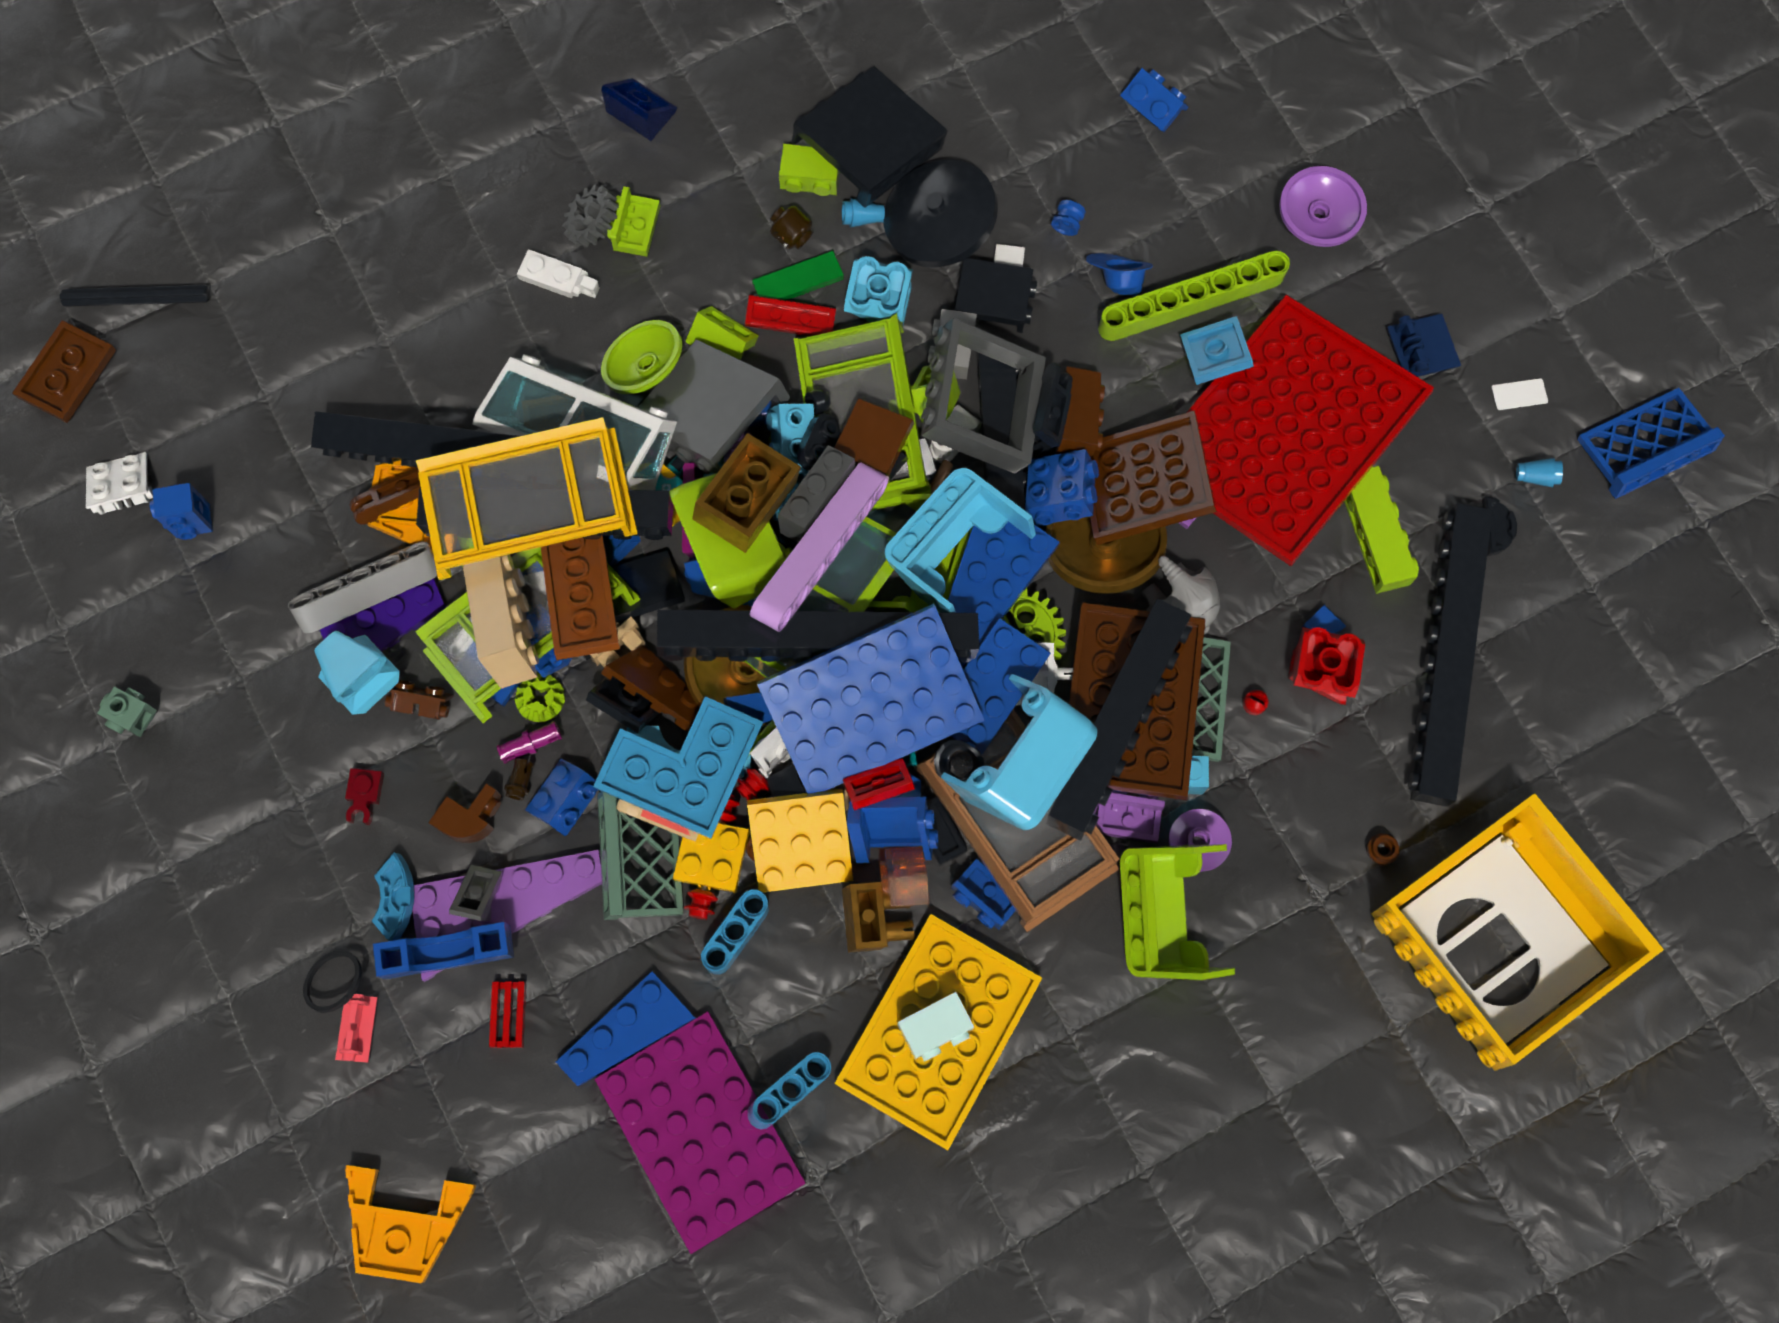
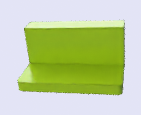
M709 306L697 312L686 343L692 345L698 340L741 360L744 351L755 346L759 335L716 308Z

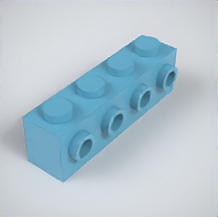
M777 404L769 409L766 418L767 428L771 431L769 447L799 466L801 465L797 459V450L810 421L814 418V405ZM802 466L795 486L773 515L774 521H777V529H780L778 511L783 508L809 472L802 468Z

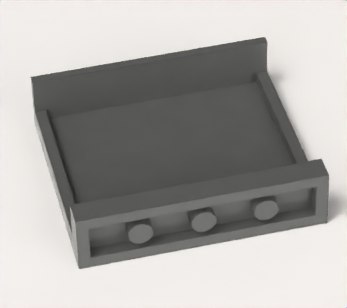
M696 340L678 360L677 365L669 376L652 390L638 408L649 411L652 406L667 411V417L677 421L667 453L672 451L683 462L689 463L691 461L704 473L710 474L712 472L715 474L721 469L718 464L719 461L770 401L785 404L790 396L779 378ZM631 421L636 427L634 430L636 435L645 441L651 429ZM659 432L654 440L661 450L668 432Z

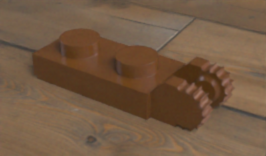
M412 469L369 488L368 491L359 494L358 497H354L350 501L349 506L351 511L355 513L354 519L357 524L365 525L369 522L372 523L377 520L379 514L395 510L419 497V488H421L418 475L419 469Z

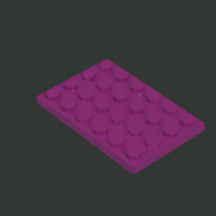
M709 1012L704 1013L594 1079L690 1254L703 1248L806 1184L774 1126L772 1125L767 1129H758L750 1124L747 1112L750 1105L757 1099V1096ZM759 1104L757 1107L758 1115L762 1119H769L762 1105Z

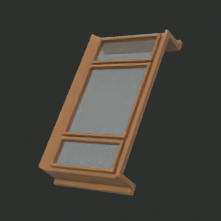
M1014 709L982 754L984 766H991L998 770L1026 729V726ZM958 750L951 756V772L956 776L964 777L973 769V758L967 751ZM935 753L913 767L919 778L924 776L1022 918L1019 923L1026 933L1119 870L1116 863L1120 859L1097 826H1095L1092 834L1085 832L1080 841L1046 824L1055 801L1037 826L1029 830H1022L967 803L937 775L934 766Z

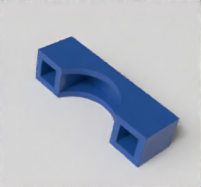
M505 922L471 927L468 930L448 935L414 939L405 938L373 944L376 977L382 979L514 958L511 927Z

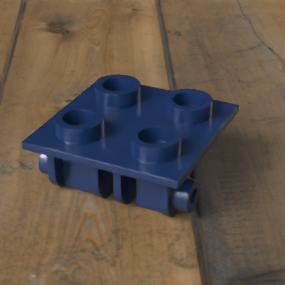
M1443 314L1417 320L1411 319L1407 315L1399 319L1400 324L1387 327L1400 366L1415 376L1420 377L1461 366Z

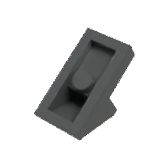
M470 865L449 909V914L479 921H490L491 904L502 881V871Z

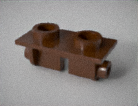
M399 680L389 691L392 692L391 695L386 696L385 707H390V711L414 714L415 704H420L418 716L440 720L442 717H448L449 706L445 705V702L452 699L454 694L444 693L445 689L442 687L426 686L425 689L414 687L413 682Z

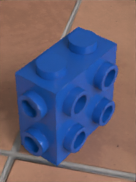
M1086 449L1072 450L1067 453L1051 456L1046 455L1031 460V464L1028 465L1025 510L1032 516L1036 526L1050 525L1067 520H1079L1080 518L1093 516L1094 503H1097V491L1095 488V478L1099 476L1097 462L1091 459Z

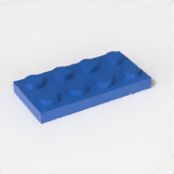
M999 618L980 645L976 658L971 659L963 670L985 721L950 737L954 740H965L973 743L978 747L980 753L983 754L1023 695L1009 680L1011 674L1032 682L1051 653Z

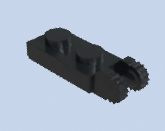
M1055 362L1049 364L1044 369L1045 371L1042 376L1044 383L1033 428V433L1051 448L1060 446L1072 396L1070 393L1073 382L1070 374H1060L1061 368Z

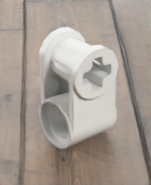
M960 405L954 407L950 417L946 420L978 433L982 426L981 421ZM931 440L930 449L934 461L942 463L943 460L950 462L959 453L957 450Z

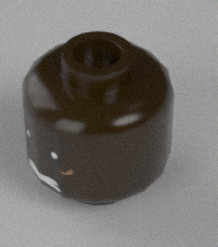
M790 206L786 210L780 207L770 218L773 222L770 229L772 236L786 249L796 247L799 250L813 235L811 231L812 221L796 206Z

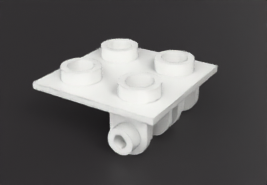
M146 452L86 467V508H91L93 513L98 512L102 515L117 509L121 510L123 509L122 500L126 507L129 508L132 507V502L134 505L149 503L150 499L153 498L152 487H148Z

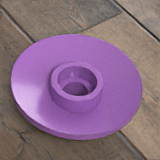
M1192 809L1184 812L1174 821L1169 831V846L1194 845V837H1200L1203 840V845L1227 844V851L1202 853L1200 872L1213 870L1227 859L1232 846V836L1228 825L1219 815L1206 809Z

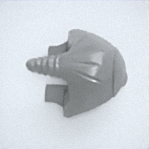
M1160 556L1158 559L1159 566L1162 567L1161 570L1172 586V593L1166 597L1154 583L1142 591L1149 604L1146 611L1151 612L1156 600L1160 599L1192 614L1191 617L1205 619L1204 635H1206L1210 625L1215 621L1221 606L1219 591L1214 577L1205 567L1194 572L1187 569L1181 562L1177 565L1172 560H1169L1168 557Z

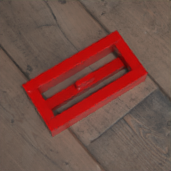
M903 758L843 779L845 790L848 793L854 811L914 790L913 780ZM900 772L902 773V774H899V775H896V776H893V777L884 779V778L889 777V776H892V775H894V774H897V773H900ZM872 783V784H870V785H867V786H864V787H861V788H859V789L854 790V788H857V787H860V786H863V785Z
M525 981L492 982L490 1048H524L527 985ZM505 989L502 1041H498L500 991ZM512 989H518L515 1041H510Z

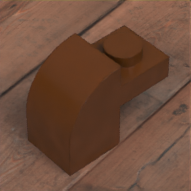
M485 784L468 810L451 798L446 797L428 823L454 841L461 843L480 841L494 830L485 820L487 817L491 818L500 808L501 802L499 800L502 796L496 789Z

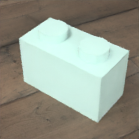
M956 992L897 1023L914 1059L922 1057L924 1062L941 1054L942 1052L939 1047L951 1041L954 1047L971 1038L968 1032L974 1028Z

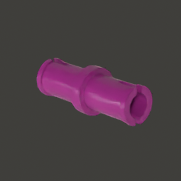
M552 721L550 724L531 732L525 730L522 732V736L501 745L499 744L496 747L501 760L506 764L527 753L533 755L538 752L537 749L563 738L555 721Z

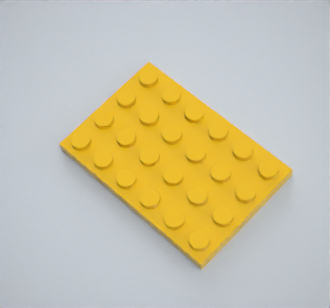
M930 914L834 1084L948 1151L1040 984L1042 977ZM956 992L974 1025L973 1030L968 1032L971 1038L954 1047L951 1041L939 1047L942 1052L941 1054L925 1062L922 1057L915 1060L897 1023Z

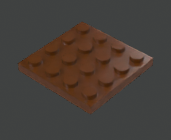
M1195 411L1103 437L1100 451H1095L1092 460L1097 462L1099 476L1095 478L1097 503H1094L1093 516H1090L1093 536L1097 545L1217 512Z

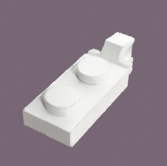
M529 249L517 272L518 279L569 298L573 296L578 297L580 293L596 298L600 289L598 281L588 277V272L582 270V268Z

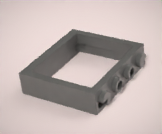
M951 319L943 327H940L938 336L934 338L936 348L930 362V370H932L930 382L925 390L927 402L921 419H924L921 436L1015 474L1031 464L1035 438L1033 428L1041 396L1042 376L1044 374L1046 357L958 319ZM958 344L1019 370L1008 445L946 421Z

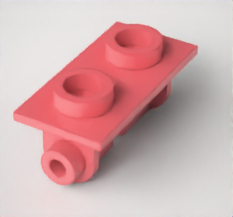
M354 994L343 1006L335 1060L369 1063L378 997Z

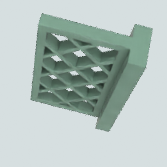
M1204 637L1201 661L1208 671L1200 676L1199 691L1206 700L1198 705L1196 710V720L1203 730L1194 736L1192 756H1209V761L1219 762L1222 755L1231 642ZM1208 647L1221 649L1220 662L1215 666L1203 653ZM1210 673L1218 682V691L1213 695L1201 683V680ZM1207 703L1216 712V719L1210 725L1198 712ZM1204 733H1207L1213 741V753L1203 751L1195 740Z
M601 791L597 795L604 920L682 915V884L674 880L673 887L669 884V881L673 878L679 854V836L669 832L670 842L663 849L650 837L658 828L657 826H654L647 834L634 822L635 817L630 819L626 814L616 809L619 801L618 798ZM621 818L626 822V825L623 828ZM628 826L643 838L633 850L623 842L622 833ZM645 841L659 852V855L650 865L635 853ZM670 847H671V855L666 852ZM623 850H624L626 853H628V855H627V857H626L625 859H624V856H623ZM662 856L672 864V873L666 880L652 868ZM631 857L645 869L635 881L624 873V864ZM647 872L661 884L652 896L648 895L637 884ZM625 881L630 885V887L626 891ZM664 887L674 896L675 908H663L654 900ZM634 889L646 902L640 909L627 910L626 896ZM649 904H651L655 909H645V908H646Z

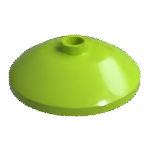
M663 320L645 321L629 328L616 338L604 355L601 365V375L604 382L611 390L619 394H637L657 386L669 376L680 358L682 338L672 324Z

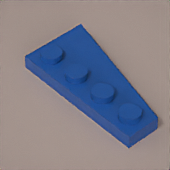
M652 971L565 1052L556 1063L577 1086H581L696 1018Z

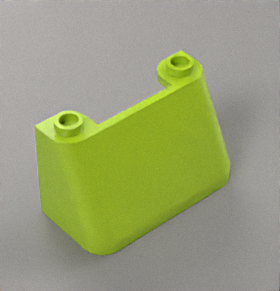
M717 473L671 489L670 497L711 592L718 600L735 609L758 597L793 550L790 547L785 548L779 543L770 520L746 553L692 520L695 503Z

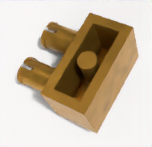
M881 882L850 884L842 889L848 953L880 950L888 947L887 942L914 939V931H904L914 927L911 919L907 921L885 922L884 914L886 909H907L911 907V899H900L910 896L909 888L882 891Z

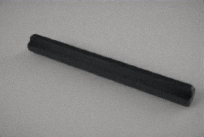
M206 285L63 289L60 293L61 304L64 307L206 303L210 298L209 289Z

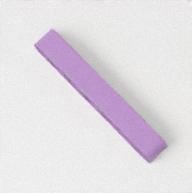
M862 462L855 467L758 595L751 608L750 617L778 632L786 626L880 499L887 487L889 476Z

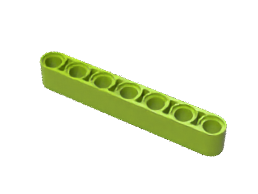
M1271 251L1109 305L1102 312L1098 327L1099 334L1108 341L1119 340L1277 287L1286 276L1290 260L1281 251ZM1269 267H1275L1279 271H1272ZM1242 276H1249L1252 278V280H1246ZM1216 285H1223L1226 289H1219ZM1189 293H1194L1198 295L1199 298H1192L1189 296ZM1162 302H1168L1173 307H1165L1162 305ZM1141 311L1145 313L1146 316L1141 317L1136 315L1134 312ZM1114 320L1118 322L1119 325L1113 326L1110 325L1107 321Z

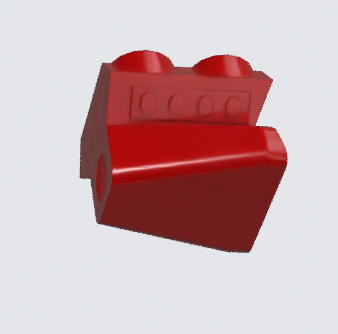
M1302 627L1298 645L1292 652L1288 679L1293 681V686L1308 688L1338 704L1346 705L1347 696L1355 698L1359 689L1365 651L1364 639H1360L1354 634L1346 633L1340 635L1330 633L1321 627L1312 629Z

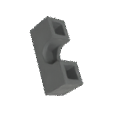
M829 445L778 513L781 534L799 543L827 506L830 499L837 493L855 469V458Z

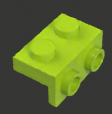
M623 186L621 196H616L617 200L615 203L619 205V208L614 212L617 215V219L611 221L610 224L613 228L607 230V237L611 239L614 251L648 257L661 206L660 200L631 195L630 187Z

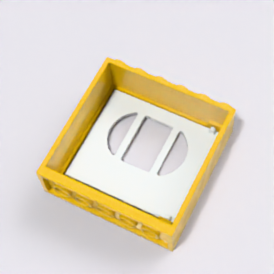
M1535 793L1372 913L1377 929L1382 934L1384 933L1385 936L1388 935L1395 944L1394 949L1398 956L1405 962L1409 961L1416 970L1414 974L1420 984L1425 988H1430L1437 997L1435 1002L1445 1014L1452 1016L1457 1023L1456 1029L1460 1035L1467 1041L1471 1040L1478 1049L1477 1055L1481 1062L1488 1068L1492 1067L1494 1071L1515 1065L1664 950ZM1497 834H1502L1499 838H1497L1483 850L1478 852L1476 855H1474L1472 858H1470L1468 861H1466L1464 864H1462L1448 876L1443 878L1441 881H1439L1437 884H1435L1433 887H1431L1417 899L1412 901L1402 910H1399L1400 906H1402L1404 903H1406L1420 891L1425 889L1427 886H1429L1431 883H1433L1447 871L1452 869L1454 866H1456L1458 863H1460L1462 860H1464L1478 848L1483 846ZM1465 899H1481L1493 904L1492 908L1444 944H1438L1437 928L1443 913L1452 904ZM1503 914L1529 946V950L1479 988L1472 990L1447 959L1446 954L1496 916ZM1534 958L1538 960L1539 973L1536 985L1524 1000L1509 1006H1496L1483 1001L1484 996ZM1605 967H1610L1601 975H1599L1596 979H1594L1592 982H1590L1588 985L1582 988L1579 992H1577L1575 995L1569 998L1562 1005H1559V1003L1562 1000H1564L1571 993H1573L1575 990H1577L1579 987L1585 984L1588 980H1590L1592 977L1598 974ZM1541 1016L1545 1017L1537 1024H1535L1532 1028H1530L1528 1031H1526L1524 1034H1522L1519 1038L1513 1041L1511 1044H1509L1508 1046L1506 1045L1507 1042H1509L1511 1039H1513L1515 1036L1521 1033L1524 1029H1526L1528 1026H1530L1532 1023L1538 1020Z

